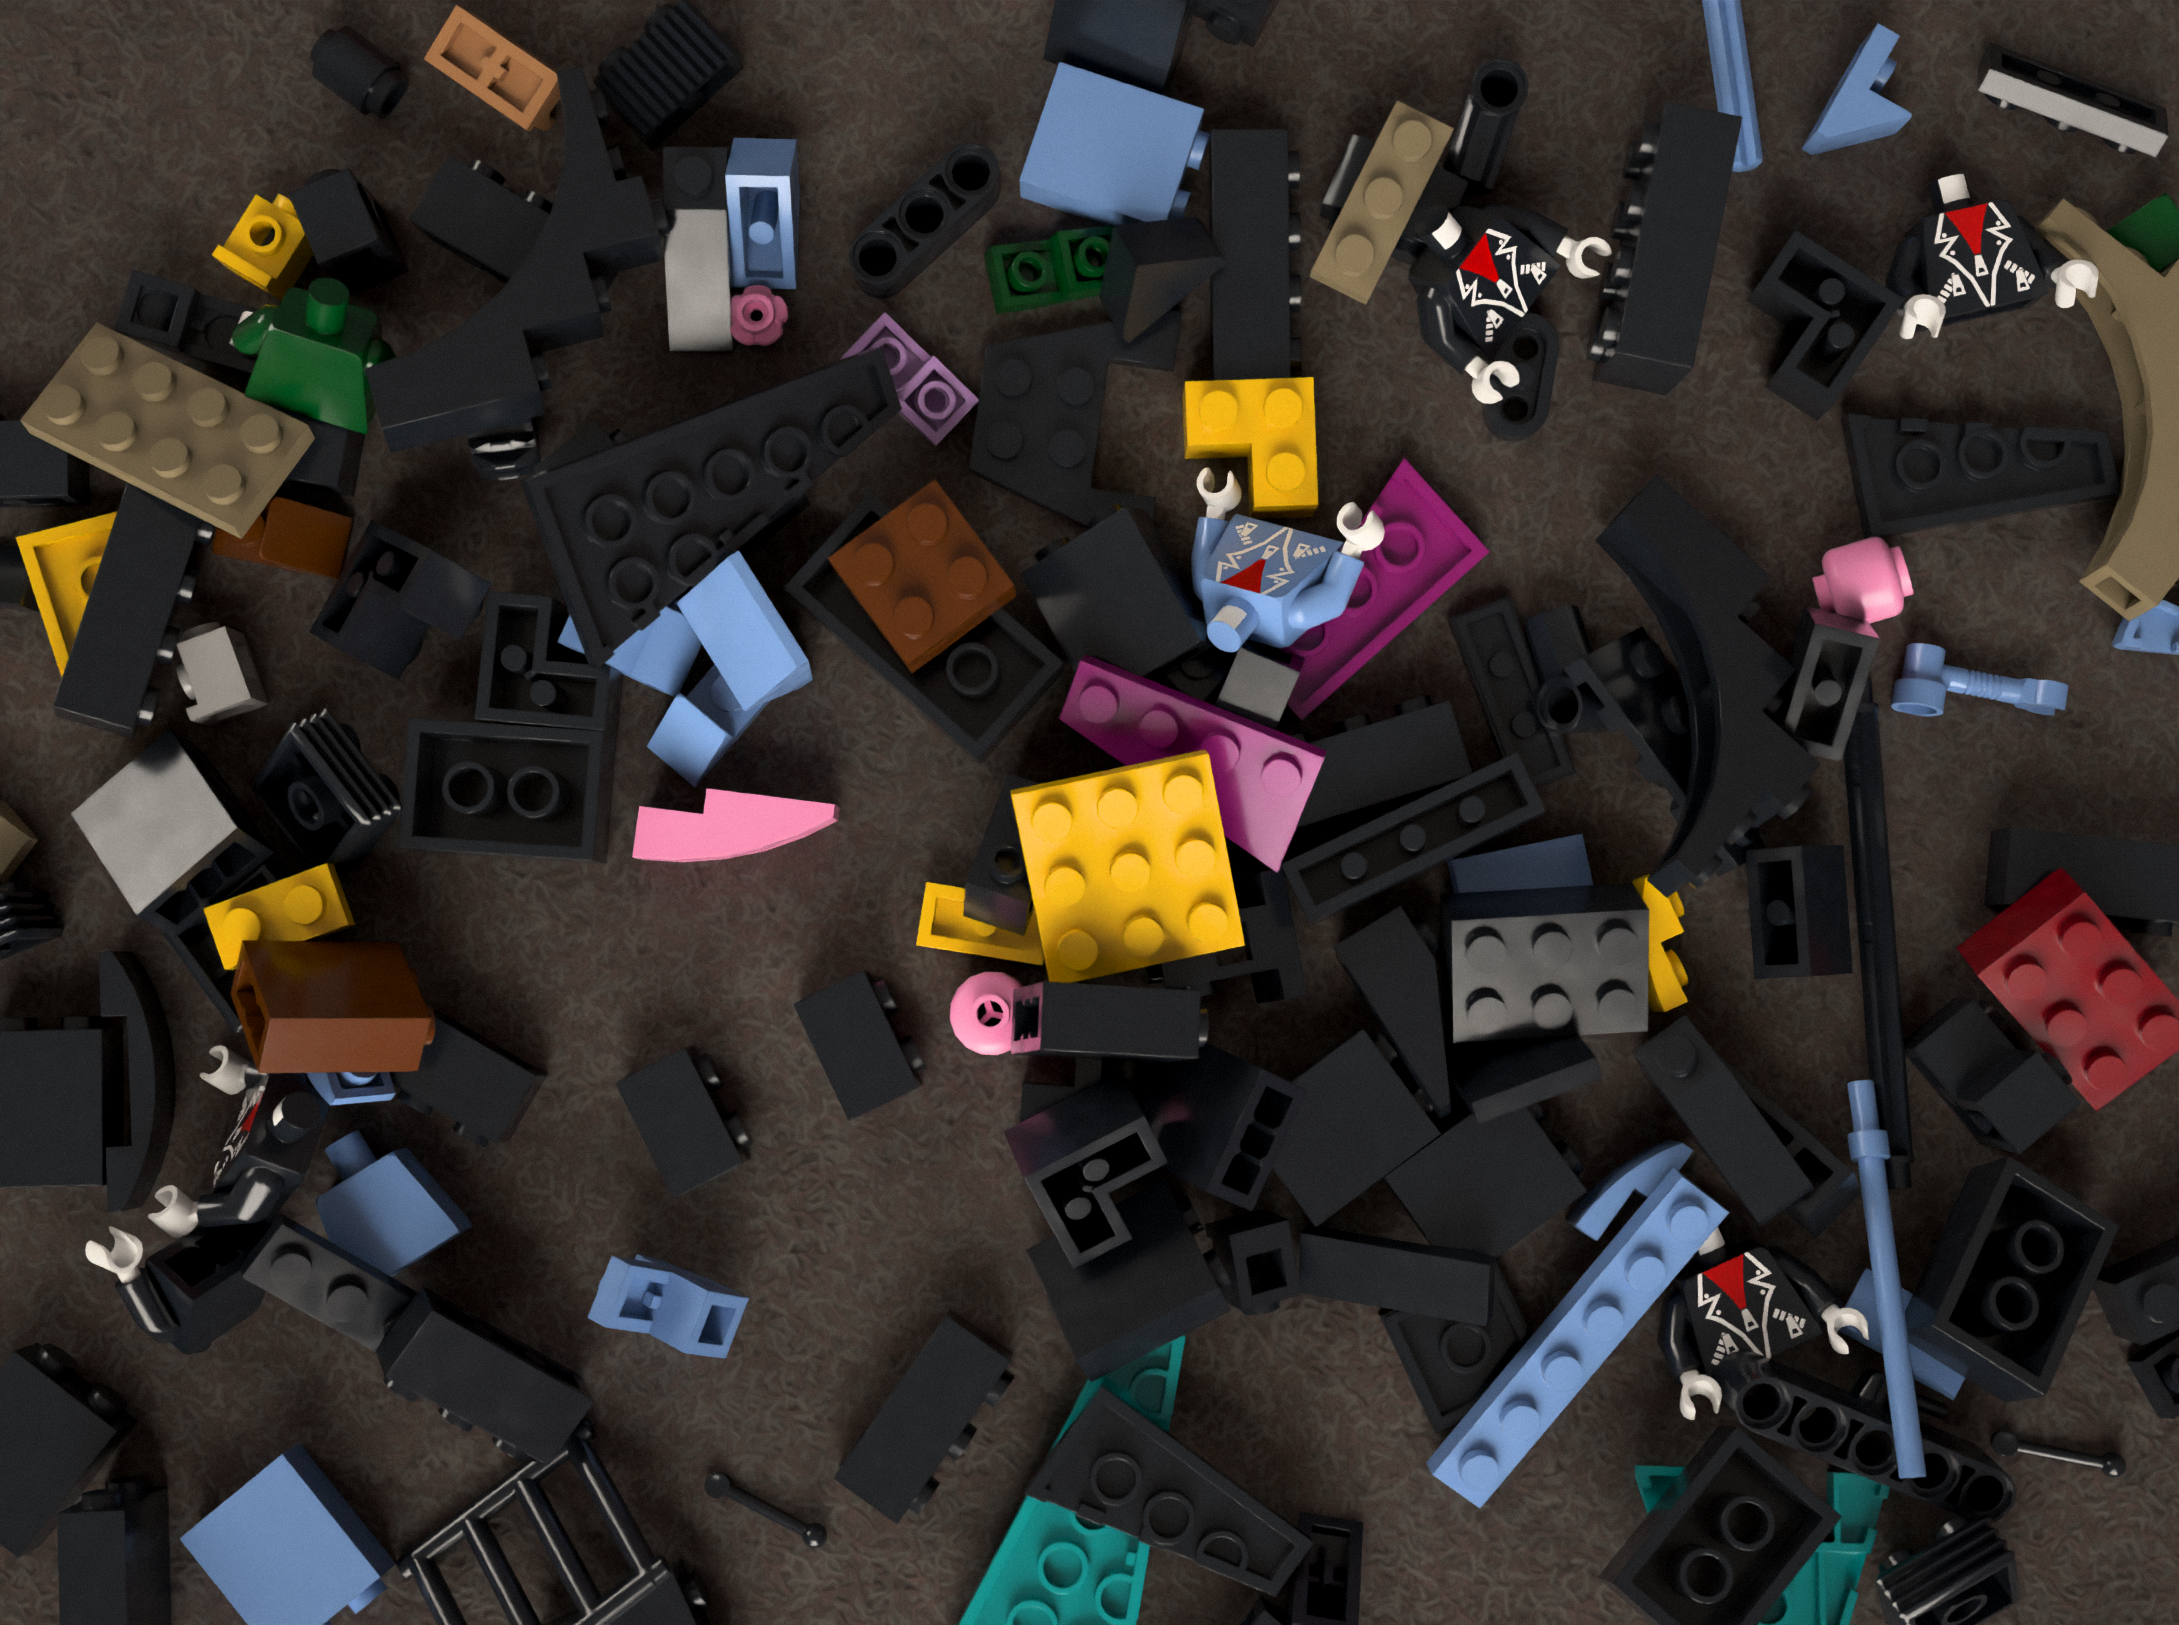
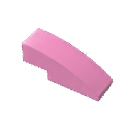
M706 789L703 814L639 806L632 857L652 861L694 862L729 859L763 852L804 838L839 820L840 808L835 804Z

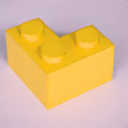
M1314 378L1185 381L1182 396L1185 459L1247 457L1249 516L1251 518L1312 517L1319 505Z

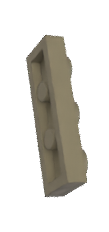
M1398 100L1396 101L1311 270L1310 278L1365 305L1367 304L1454 128Z

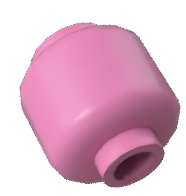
M1870 537L1830 549L1824 554L1822 559L1824 574L1812 578L1821 610L1835 611L1836 614L1866 620L1869 624L1900 614L1904 607V597L1913 594L1911 580L1900 546L1889 548L1888 544L1879 537Z
M982 972L969 977L957 988L950 1003V1022L955 1036L966 1048L979 1054L999 1055L1010 1051L1014 989L1024 987L1019 979L1004 972ZM991 1001L998 1003L1003 1013L994 1011ZM984 1003L987 1013L980 1019L978 1016L979 1008ZM992 1017L1001 1019L995 1026L985 1025Z

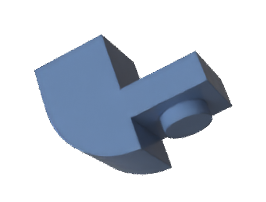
M636 1254L635 1259L611 1256L606 1272L599 1283L598 1292L588 1318L605 1328L650 1334L686 1354L726 1359L749 1298L717 1281L660 1259Z

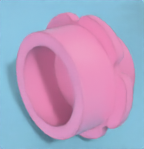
M763 285L748 286L744 289L743 294L732 297V326L730 332L738 342L747 346L753 344L768 346L782 336L783 324L788 320V308L782 297L772 295L771 289ZM756 310L763 313L762 319L753 321L751 319L752 312Z

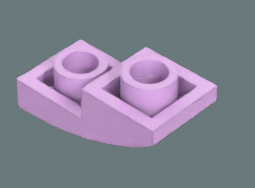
M886 312L840 358L841 360L871 348H882L902 407L898 414L934 446H937L979 401L958 378L935 356L928 355Z

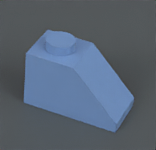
M734 138L725 173L734 288L763 285L770 289H796L800 206L797 139Z

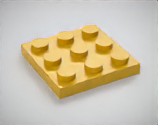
M1205 749L1010 790L1049 982L1072 983L1245 945L1209 753Z

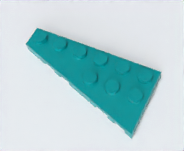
M1185 1335L1093 1382L1087 1379L1047 1456L1100 1383H1103L1169 1432ZM1026 1495L957 1625H1136L1150 1545L1138 1541V1538L1102 1524L1101 1526L1076 1516L1075 1512L1048 1501L1044 1503Z

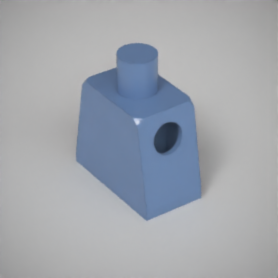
M357 1130L334 1142L324 1150L343 1181L315 1199L316 1208L328 1239L333 1244L391 1277L473 1227L467 1216L409 1149L404 1148L393 1151L377 1160L362 1134Z

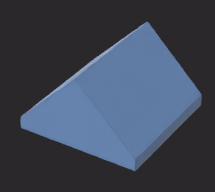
M739 551L727 557L676 603L744 711L797 690L813 680L809 660Z

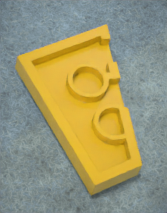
M117 511L16 537L61 677L63 676Z

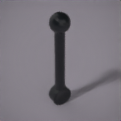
M2007 1430L1996 1431L1990 1439L1992 1450L2003 1457H2009L2015 1452L2098 1468L2110 1478L2120 1477L2126 1470L2125 1459L2116 1452H2109L2099 1456L2017 1439L2013 1433Z
M717 1471L707 1477L704 1486L706 1493L710 1497L715 1499L724 1496L729 1497L802 1536L805 1545L809 1548H820L825 1544L828 1536L822 1524H806L731 1484V1479L725 1472Z

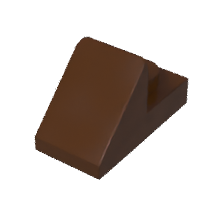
M273 496L242 539L217 527L211 553L220 557L338 580L344 570L354 519L283 497Z

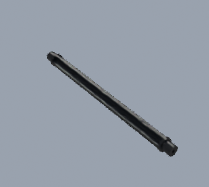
M1867 678L1844 751L1869 1079L1874 1081L1880 1130H1886L1888 1134L1891 1157L1884 1160L1888 1189L1912 1188L1910 1163L1915 1162L1912 1147L1878 719L1879 706L1878 703H1873L1872 680Z

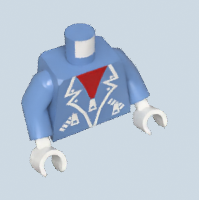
M1209 467L1204 468L1197 478V488L1207 504L1206 517H1198L1191 555L1193 591L1195 596L1203 602L1205 623L1208 625L1207 635L1212 644L1222 651L1231 653L1237 651L1246 639L1277 648L1288 647L1308 629L1339 617L1348 604L1365 563L1359 560L1362 551L1375 548L1384 538L1383 522L1374 510H1371L1368 514L1365 524L1357 529L1361 524L1362 511L1354 502H1349L1342 507L1337 516V527L1346 538L1345 543L1235 514L1230 522L1224 520L1225 513L1234 509L1239 504L1242 494L1240 485L1230 470L1227 476L1226 487L1218 493H1212L1215 483L1214 475Z

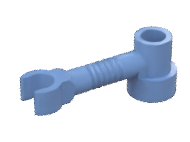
M1914 643L1906 647L1902 679H1897L1894 682L1891 708L1898 712L1925 717L1939 716L1944 711L1946 691L1960 694L1964 693L1965 695L1970 694L1971 696L1983 697L1985 699L1989 698L1990 700L1995 699L1996 701L2014 704L2015 707L2032 713L2054 716L2055 709L2065 710L2069 685L2052 680L1999 677V675L1993 676L1990 673L1969 671L1965 668L1945 665L1946 650L1944 648L1931 644Z

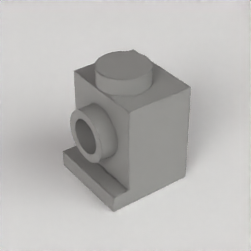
M218 622L202 624L182 633L184 641L178 643L177 647L183 663L177 665V674L186 695L191 700L196 699L198 703L186 708L190 721L212 726L269 704L243 633L226 626L221 627Z

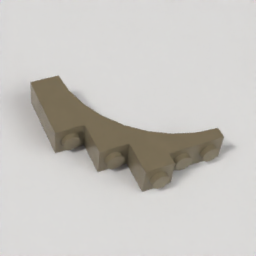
M2063 198L2036 224L2035 228L2068 259L2089 261L2099 271L2095 297L2090 298L2086 292L2077 288L2075 297L2088 313L2110 358L2122 403L2125 446L2118 501L2104 540L2079 582L2125 619L2131 621L2158 606L2179 578V259L2159 274L2149 266L2147 259L2140 252L2122 245L2099 227L2097 220L2089 212L2074 207Z

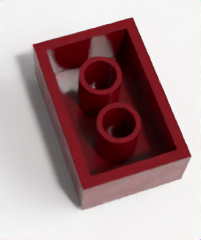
M2062 867L2054 871L1956 947L1976 975L2040 1048L2054 1056L2066 1068L2073 1079L2072 1084L2096 1111L2179 1050L2178 999L2087 893Z

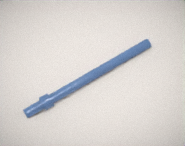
M1852 1081L1847 1083L1853 1132L1849 1133L1847 1137L1850 1160L1858 1162L1899 1478L1926 1477L1884 1160L1891 1157L1888 1134L1886 1130H1880L1874 1081Z

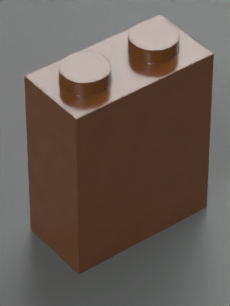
M242 940L231 997L258 1073L418 1071L424 1045H430L434 1038L435 1015L432 1007L425 1005L419 991L417 972L414 968H409L398 942Z

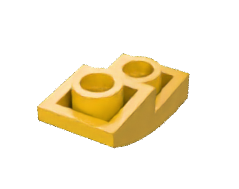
M1648 874L1633 880V885L1649 908L1648 1003L1652 1012H1667L1688 1002L1682 989L1683 986L1688 984L1685 969L1676 953L1672 949L1665 952L1661 942L1684 932L1678 919L1684 915V908L1677 892L1666 898L1647 881L1650 876Z

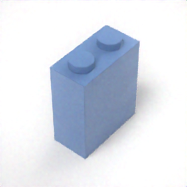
M1059 62L1019 179L1020 197L1106 226L1184 218L1191 192L1182 190L1181 187L1188 167L1200 170L1211 136L1210 133L1201 131L1204 109Z
M301 1444L281 1454L179 1538L248 1625H333L329 1619L347 1604L357 1614L386 1590L387 1586L380 1577L396 1564Z

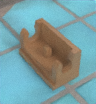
M456 5L424 57V60L525 130L531 132L534 127L543 131L550 130L556 122L550 116V113L556 103L561 100L556 73L559 70L482 17Z

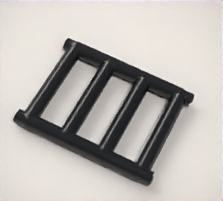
M583 1418L549 1466L529 1457L396 1560V1566L400 1573L407 1579L414 1578L437 1625H468L436 1563L437 1559L465 1538L510 1624L542 1625L488 1523L490 1519L517 1499L521 1503L580 1613L565 1625H609L674 1574L671 1563L663 1555L659 1554L655 1557L591 1443L597 1437L593 1424L587 1418ZM569 1459L633 1572L603 1596L598 1591L540 1484V1481Z

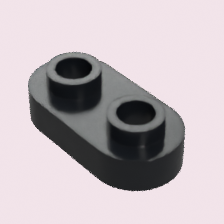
M1525 313L1490 360V364L1496 361L1509 362L1519 373V383L1513 387L1504 385L1497 376L1490 374V385L1501 394L1503 399L1493 404L1483 403L1482 416L1486 427L1494 436L1504 441L1519 442L1532 437L1541 428L1548 416L1560 343L1554 326L1540 315ZM1518 340L1529 341L1535 349L1534 357L1527 360L1519 358L1513 349L1514 342ZM1511 400L1519 402L1524 408V418L1519 421L1508 419L1504 415L1503 404Z

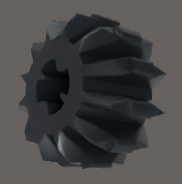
M537 417L468 434V445L471 450L472 463L475 465L476 472L483 480L499 479L500 482L519 480L521 476L536 473L533 467L541 462V445Z

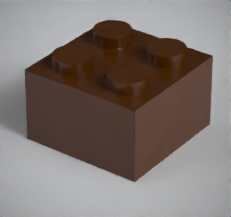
M935 479L828 557L834 570L911 673L922 667L1016 597L1013 582Z

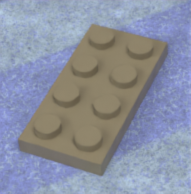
M98 322L95 323L20 420L30 434L240 539L244 537L315 439L309 425L260 401L247 398L244 393Z

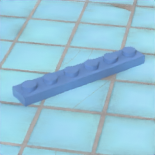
M1673 1167L1428 1459L1426 1464L1432 1475L1478 1508H1481L1729 1214L1724 1206Z

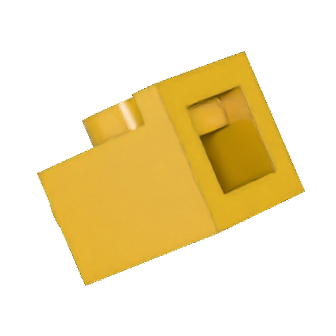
M256 194L224 246L222 247L218 244L212 256L233 273L282 301L287 289L293 288L310 261L313 251L291 200L278 194L273 203H270ZM271 228H274L275 237L273 241L266 246H261Z

